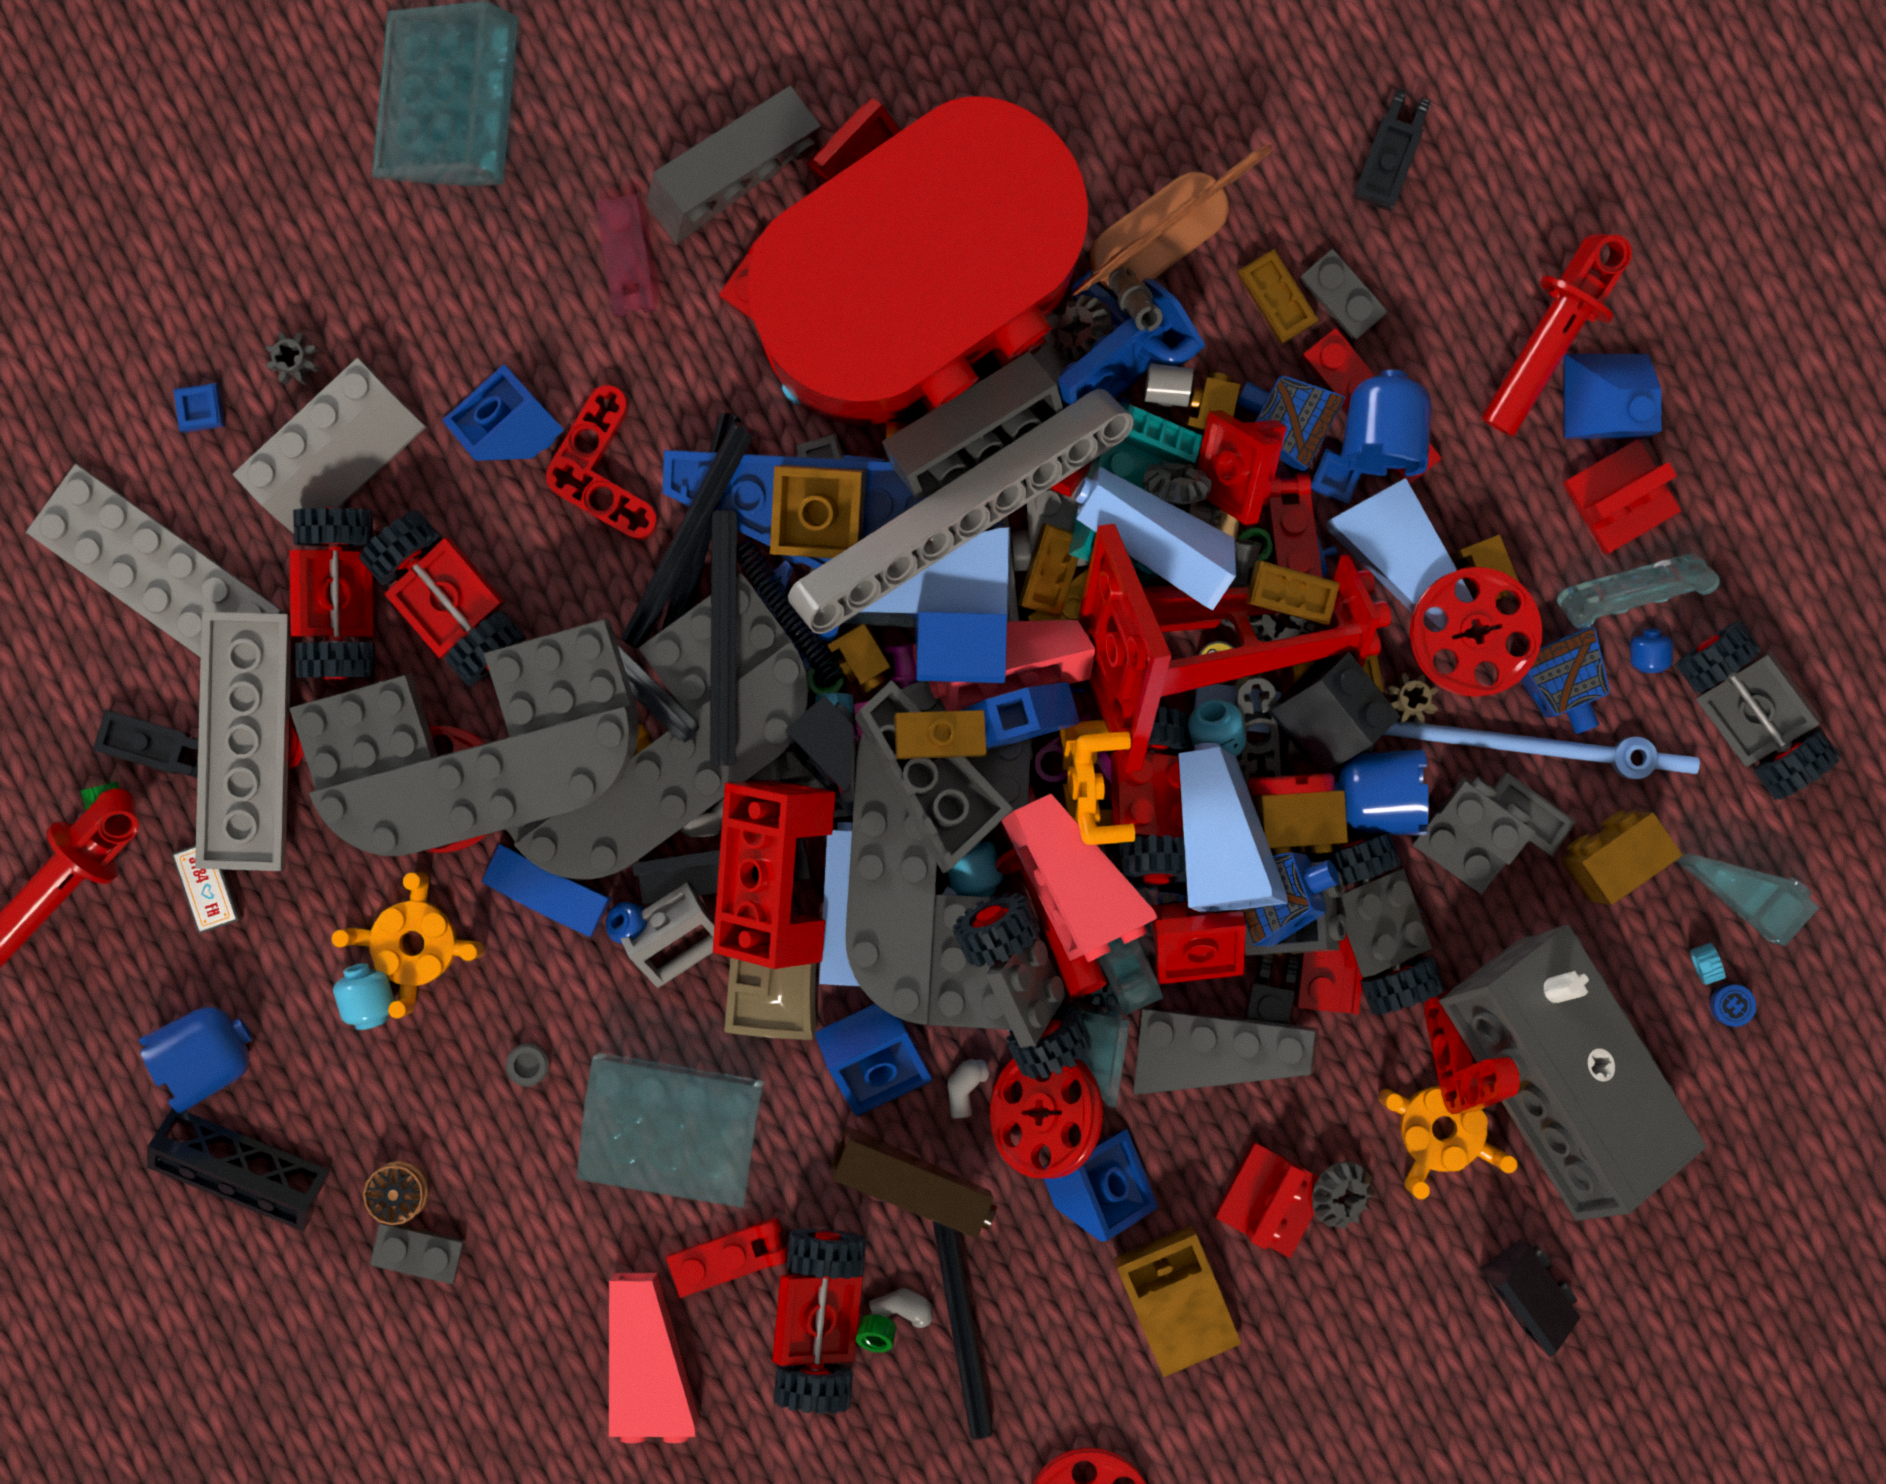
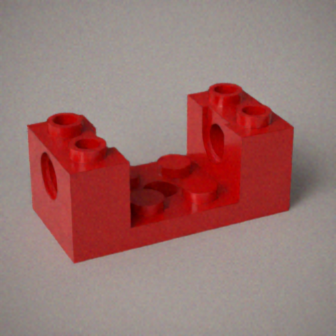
M778 780L725 783L713 953L771 969L822 962L825 920L808 915L797 917L790 915L796 838L832 835L835 792ZM754 865L759 872L758 883L753 879L752 875Z

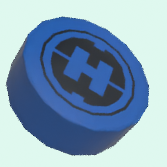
M1730 983L1721 985L1713 992L1710 998L1711 1014L1717 1021L1727 1026H1743L1751 1021L1756 1012L1755 997L1750 990L1741 985Z

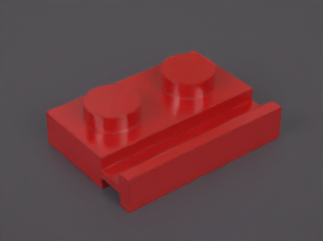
M1347 933L1345 939L1339 941L1338 951L1301 953L1295 1007L1359 1015L1362 991L1360 980H1363Z

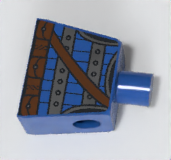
M1280 375L1270 392L1247 381L1236 404L1257 415L1253 422L1277 420L1286 425L1287 428L1279 459L1296 472H1304L1308 469L1346 397Z
M1594 627L1582 629L1540 647L1533 666L1521 679L1541 713L1546 718L1567 713L1575 734L1585 732L1600 725L1590 702L1610 694L1597 633Z
M1289 852L1273 856L1287 893L1288 903L1241 910L1244 913L1245 923L1253 945L1274 946L1326 913V905L1321 891L1340 883L1338 872L1330 860L1311 867L1306 854Z

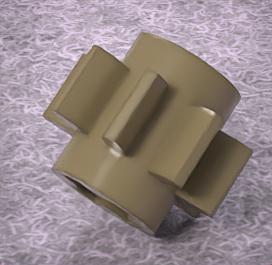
M1404 673L1398 678L1400 689L1395 686H1389L1385 690V693L1392 697L1391 705L1401 716L1398 719V725L1400 726L1412 718L1414 723L1420 726L1425 722L1423 711L1433 714L1438 710V707L1431 703L1432 696L1438 692V688L1429 689L1424 683V674L1415 681H1410L1409 677ZM1409 692L1415 694L1414 702L1417 705L1413 708L1408 706L1409 698L1405 696Z

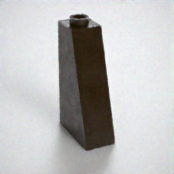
M850 1126L846 1127L831 1163L832 1180L976 1239L982 1228L989 1229L996 1213L997 1205L992 1204L994 1197L990 1190Z

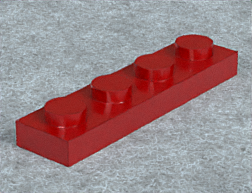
M1337 328L1301 356L1327 390L1346 397L1341 407L1347 414L1352 392L1362 381L1375 377ZM1430 443L1427 470L1442 459ZM1405 468L1392 469L1400 480L1406 478L1409 484L1425 473L1404 476Z

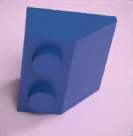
M875 1003L814 1032L827 1068L856 1117L933 1081L905 1020L893 1016Z

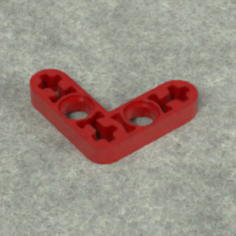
M602 385L592 392L546 471V482L548 487L561 498L635 540H645L651 537L657 530L658 516L656 511L645 501L594 472L629 411V402L622 391L611 385ZM614 395L617 396L615 403L619 409L616 413L612 411L606 413L602 422L604 425L609 426L607 432H604L598 425L587 420L592 415L598 421L603 412L599 401L602 398L609 400ZM585 430L594 431L599 437L598 447L591 453L580 452L576 446L577 436ZM570 467L574 468L572 476L583 484H586L588 476L593 478L584 488L580 501L575 499L581 493L577 488L570 484H565L562 489L558 488L560 480L556 477V474L559 470L566 472ZM605 487L612 491L614 501L609 509L599 511L593 508L591 496L596 489ZM623 498L630 500L624 507L634 514H639L642 509L647 511L645 518L649 524L646 528L639 526L635 531L630 530L633 523L621 514H619L617 522L611 520L619 512Z
M1446 990L1438 996L1425 1001V1019L1441 1095L1447 1111L1450 1114L1475 1112L1514 1097L1519 1090L1520 1078L1517 1066L1510 1057L1485 1059L1473 1065L1470 1050L1439 1002V999L1451 990Z

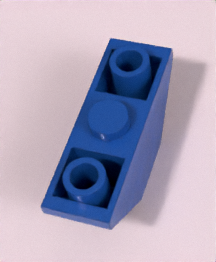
M1068 682L1023 688L985 699L960 710H984L986 751L1080 724Z

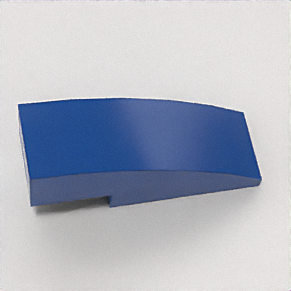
M499 843L481 881L528 908L588 937L595 936L612 900V896L576 879L561 877L539 868L520 852Z

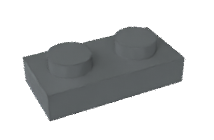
M1333 249L1299 278L1304 287L1353 342L1388 313Z
M380 1223L370 1265L453 1285L457 1279L466 1240L400 1224L388 1225Z

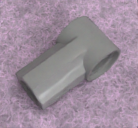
M1150 363L1144 401L1152 402L1154 408L1169 410L1172 405L1188 407L1193 368Z

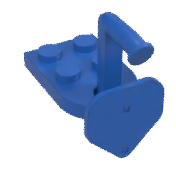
M1091 268L1074 282L1071 294L1085 279H1089L1090 276L1094 275ZM1145 278L1141 281L1151 290L1153 295L1152 301L1161 310L1163 315L1160 325L1155 330L1147 332L1146 328H1144V331H1141L1136 326L1133 318L1126 315L1120 309L1118 300L1100 287V282L1092 284L1088 290L1081 291L1079 294L1072 296L1074 301H1078L1081 295L1101 300L1110 311L1112 333L1108 336L1100 337L1093 344L1090 352L1078 362L1068 364L1061 372L1057 380L1063 409L1096 389H1104L1116 399L1146 372L1150 363L1178 366L1189 361L1205 347V343L1177 298L1151 278Z

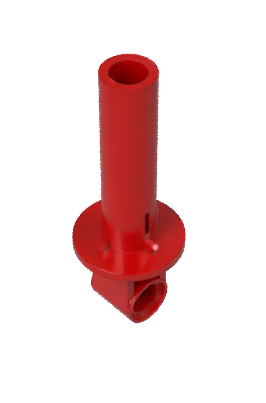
M1613 234L1589 235L1580 244L1579 249L1560 279L1551 276L1542 277L1539 282L1540 285L1554 300L1481 416L1485 423L1510 437H1514L1586 320L1590 322H1596L1595 320L1604 323L1611 322L1614 314L1603 304L1631 261L1632 248L1626 238ZM1604 244H1607L1610 249V255L1606 263L1603 264L1600 260V250Z
M1029 785V803H1032L1037 799L1031 785ZM1000 821L998 827L1003 832L1010 851L1003 854L995 862L996 870L1003 874L1021 872L1070 997H1081L1104 987L1107 982L1097 958L1087 962L1083 955L1074 960H1069L1003 823Z
M123 789L107 790L99 795L97 800L74 824L57 821L47 829V840L55 854L0 911V968L85 878L96 883L109 884L118 876V867L113 858L136 836L139 830L135 799L128 791ZM115 814L124 815L120 818H110V816Z

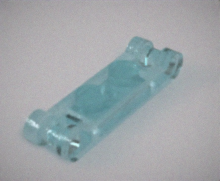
M1689 553L1567 587L1558 594L1556 602L1576 628L1585 629L1590 627L1596 618L1605 615L1622 614L1634 607L1652 602H1665L1671 597L1692 591H1697L1702 595L1710 594L1717 589L1720 579L1710 567H1707L1706 562L1698 554Z

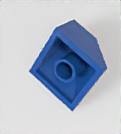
M1649 354L1564 355L1563 439H1648L1662 431L1661 386Z
M505 364L442 420L475 461L532 459L542 450L549 448L554 443L556 437L564 431L560 424Z
M1127 1129L1098 1139L1096 1147L1088 1160L1073 1173L1060 1178H1043L1055 1208L1100 1242L1108 1241L1159 1208ZM1049 1163L1045 1164L1042 1167L1046 1168L1049 1165Z

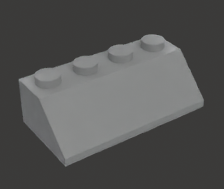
M356 358L232 475L262 507L294 534V509L342 507L414 440L426 426L367 364Z

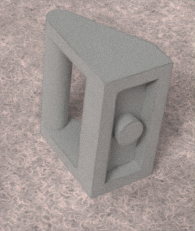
M686 882L642 911L643 919L648 921L641 935L633 941L629 936L620 938L628 957L659 988L713 953L715 919L693 888ZM700 924L710 933L709 936L658 969L649 959Z

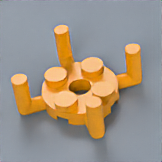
M1104 720L1080 721L1079 725L1060 730L1063 746L1062 770H1067V784H1063L1066 811L1078 823L1082 841L1087 845L1134 842L1135 828L1133 824L1113 825L1112 809L1100 810L1098 800L1104 799V779L1102 773H1094L1093 766L1097 762L1098 751L1130 749L1131 738L1129 731L1109 733Z
M413 872L404 876L403 885L406 889L411 890L410 901L395 904L384 910L374 923L372 930L347 928L335 931L331 938L332 943L336 947L348 945L369 947L376 971L385 973L389 980L400 984L399 999L392 1002L388 1008V1012L393 1018H401L411 1014L415 1009L417 986L438 978L452 964L455 956H459L465 961H471L482 957L485 953V947L481 942L457 939L456 930L452 922L450 923L443 911L436 905L427 902L429 877L425 872ZM409 931L418 932L424 939V948L418 955L407 953L403 947V938Z
M1440 1085L1421 1090L1410 1099L1390 1089H1384L1379 1093L1378 1098L1382 1105L1391 1111L1401 1114L1399 1125L1402 1140L1408 1153L1416 1160L1405 1179L1404 1185L1416 1198L1425 1199L1428 1197L1430 1188L1424 1181L1431 1169L1443 1172L1460 1171L1477 1156L1495 1165L1505 1173H1512L1516 1170L1517 1161L1514 1157L1486 1142L1488 1120L1483 1110L1450 1114L1444 1106ZM1442 1116L1450 1117L1454 1124L1452 1134L1446 1139L1435 1138L1432 1133L1434 1121Z

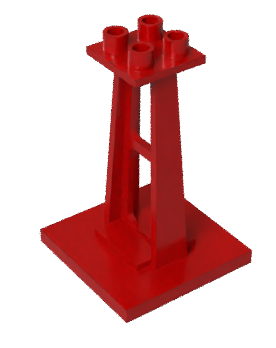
M1115 523L1099 525L1078 621L1095 647L1092 675L1088 682L1109 733L1126 731L1130 733V749L1116 750L1124 772L1142 769L1159 701L1162 696L1330 657L1348 651L1363 668L1366 657L1375 656L1380 653L1381 643L1376 632L1377 628L1388 627L1391 622V611L1386 601L1373 602L1369 596L1375 590V580L1370 570L1357 571L1350 556L1341 555L1333 581L1340 583L1330 624L1328 625L1329 630L1263 642L1257 639L1247 617L1276 614L1279 612L1245 603L1249 587L1228 588L1214 610L1205 607L1183 591L1145 593ZM1227 619L1233 623L1243 645L1238 648L1171 660V652L1159 626Z

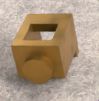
M1207 372L1202 388L1195 387L1192 394L1189 412L1196 413L1195 418L1189 417L1184 428L1203 436L1209 411L1223 410L1229 415L1234 416L1240 384L1232 383L1231 377L1226 374Z
M1500 535L1451 554L1454 562L1463 560L1465 567L1461 569L1470 567L1491 568L1504 572L1518 581ZM1463 578L1469 591L1475 590L1477 594L1475 583L1470 579ZM1506 590L1500 592L1496 600L1508 596L1509 592Z
M865 624L858 626L828 644L833 655L839 651L844 655L837 662L849 682L851 683L858 679L866 693L888 680L884 673L891 670V667Z

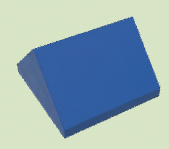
M917 612L915 614L917 681L1005 683L1007 614Z

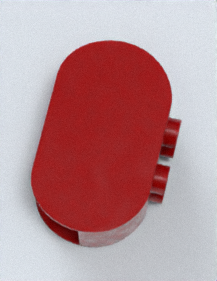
M963 97L934 108L773 219L759 237L752 253L748 271V298L752 317L762 339L766 356L780 382L797 401L820 416L844 424L858 426L886 424L887 420L902 419L922 405L930 412L933 408L936 409L948 403L978 380L979 377L974 370L992 357H995L999 365L1003 367L1009 361L1016 360L1029 351L1032 355L1037 353L1047 343L1043 336L1052 328L1047 319L1059 306L1067 292L1086 234L1088 201L1082 174L1076 160L1061 138L1045 122L1028 110L1005 100L992 97Z

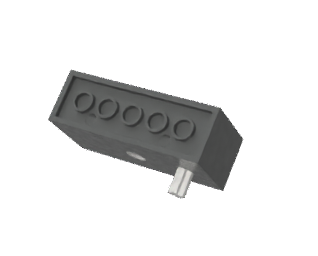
M1569 925L1515 941L1439 999L1440 1004L1477 1063L1485 1059L1510 1057L1515 1062L1520 1078L1519 1090L1514 1097L1503 1100L1502 1103L1576 1221L1630 1214L1707 1147L1698 1133L1696 1124L1688 1117L1675 1096L1674 1089L1663 1077L1653 1061L1649 1049L1638 1037L1629 1022L1627 1014L1618 1005L1608 989L1604 977L1597 971L1583 949L1581 940L1573 933Z

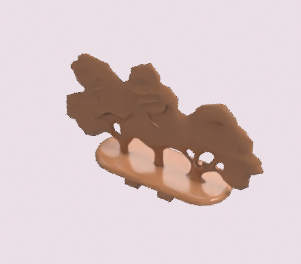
M1266 145L1253 151L1218 181L1214 177L1202 172H1189L1177 177L1102 232L1093 242L1090 252V265L1094 275L1090 276L1089 279H1085L1073 292L1072 296L1079 294L1081 291L1088 290L1092 284L1097 282L1111 290L1108 283L1109 277L1115 269L1124 267L1125 272L1127 268H1130L1139 282L1145 278L1155 279L1217 233L1225 224L1229 213L1228 196L1223 187L1236 181L1271 152L1272 145Z

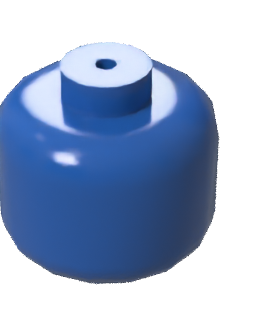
M1645 629L1643 636H1635L1630 641L1631 665L1644 673H1660L1668 669L1673 661L1674 644L1672 639L1666 635H1661V630Z
M620 902L613 906L607 915L605 925L610 939L622 944L620 938L629 936L633 941L641 935L648 923L642 916V911L646 908L631 902Z

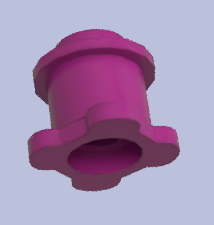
M916 643L884 646V653H892L894 675L890 676V681H899L900 689L921 682L917 681L916 663L913 657V645Z

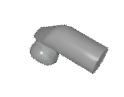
M724 798L718 801L711 811L703 812L681 828L682 833L692 838L719 834L722 830Z
M968 1059L963 1061L949 1077L948 1093L951 1118L972 1116L969 1093L979 1082H985L990 1075L989 1066L984 1060Z
M900 1288L869 1301L872 1314L888 1317L897 1313L911 1321L912 1325L917 1328L928 1326L933 1319L932 1306L928 1300L908 1288Z

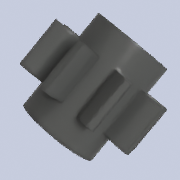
M280 332V341L274 346L266 345L265 347L271 353L272 359L265 367L271 372L281 370L278 380L285 385L290 382L291 377L296 378L305 385L307 384L305 376L311 371L319 372L320 370L314 364L313 356L317 355L320 350L314 345L304 347L307 337L300 332L295 335L294 340L289 339L288 336ZM295 351L298 353L294 357L295 365L290 366L287 362L291 360L290 353Z

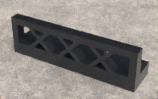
M805 837L796 838L793 881L811 879ZM720 850L633 863L634 876L638 875L642 904L657 902L686 882L698 896L717 893ZM754 865L752 875L753 879L758 883L759 872Z
M173 1108L147 1146V1168L303 1232L312 1218L313 1203L329 1177V1170L189 1112L177 1113ZM177 1122L193 1129L196 1139L180 1143L167 1137ZM223 1141L233 1146L236 1155L219 1159L210 1155L207 1146ZM262 1157L272 1162L275 1171L258 1175L250 1172L246 1162ZM301 1173L313 1178L314 1181L308 1192L304 1194L290 1188L286 1177Z

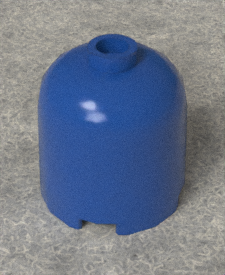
M1384 370L1381 376L1371 377L1362 381L1352 392L1340 459L1342 462L1349 461V469L1377 476H1386L1387 468H1405L1404 476L1422 474L1427 470L1432 417L1431 398L1425 387L1415 380L1407 378L1408 374L1406 372Z
M1425 749L1359 753L1343 762L1340 767L1338 781L1334 782L1335 791L1345 792L1347 828L1362 834H1384L1389 832L1395 835H1427L1428 784H1423V767H1427Z
M216 1007L197 1009L139 1038V1042L142 1046H145V1048L140 1050V1053L157 1087L166 1083L175 1096L168 1103L177 1113L190 1109L243 1076L249 1066L250 1057L246 1043L253 1040L246 1024L241 1018L233 1021L225 1011Z

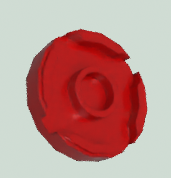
M1330 773L1250 778L1248 780V791L1250 796L1335 791L1334 775Z

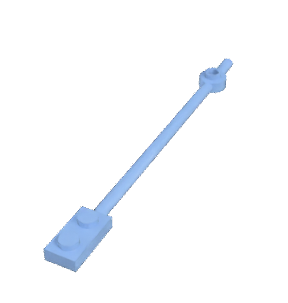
M1212 684L1196 688L1193 710L1209 700H1224L1235 705V686ZM1252 688L1250 693H1246L1253 703L1254 711H1261L1258 696L1259 693L1266 691ZM1275 691L1276 699L1278 700L1282 692ZM1398 720L1383 734L1610 763L1617 774L1627 779L1644 778L1650 775L1654 769L1697 774L1700 766L1698 757L1658 753L1654 745L1642 737L1624 738L1616 743L1614 747L1427 723L1417 726L1411 721H1405L1400 726L1398 725ZM1256 723L1249 727L1247 731L1269 734V727L1264 723ZM1634 750H1638L1642 754V762L1638 766L1634 765L1630 759L1631 753Z

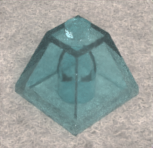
M1073 1006V1008H1077L1092 1040L1090 1051H1085L1086 1056L1082 1061L1093 1073L1105 1103L1110 1107H1117L1130 1021L1119 1012Z

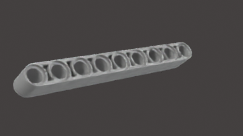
M1096 389L1086 394L801 578L793 585L789 592V603L814 633L822 634L833 630L1119 444L1131 432L1133 417L1104 389Z

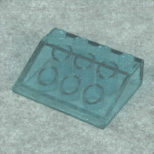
M488 1L387 11L372 177L384 180L461 186L503 184L518 27L517 16Z
M604 1053L597 1054L592 1058L585 1097L577 1179L744 1208L766 1081Z

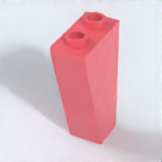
M1078 620L1007 621L1005 683L929 681V686L934 698H940L947 711H960L985 699L1027 687L1063 682L1072 684L1091 679L1095 647ZM916 644L913 645V657H914L915 663H916Z
M1052 794L1014 810L1001 820L1070 961L1084 955L1087 962H1090L1111 951L1108 945L1109 942L1121 937L1123 943L1126 944L1148 933L1144 925L1158 918L1153 908L1097 845H1087L1082 841L1078 823Z
M615 1273L609 1281V1437H620V1441L624 1443L644 1442L646 1437H663V1441L666 1443L686 1442L689 1440V1437H695L697 1433L699 1415L658 1274Z

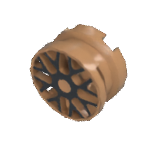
M402 1160L390 1162L375 1171L367 1180L363 1192L365 1207L369 1214L380 1223L388 1225L403 1224L420 1213L427 1204L430 1194L427 1183L428 1178L424 1171L414 1163L410 1164L402 1162Z

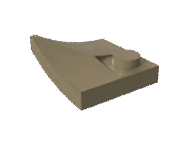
M730 958L724 1032L768 1038L815 1039L814 1032L817 1031L815 1010L817 963L771 969Z

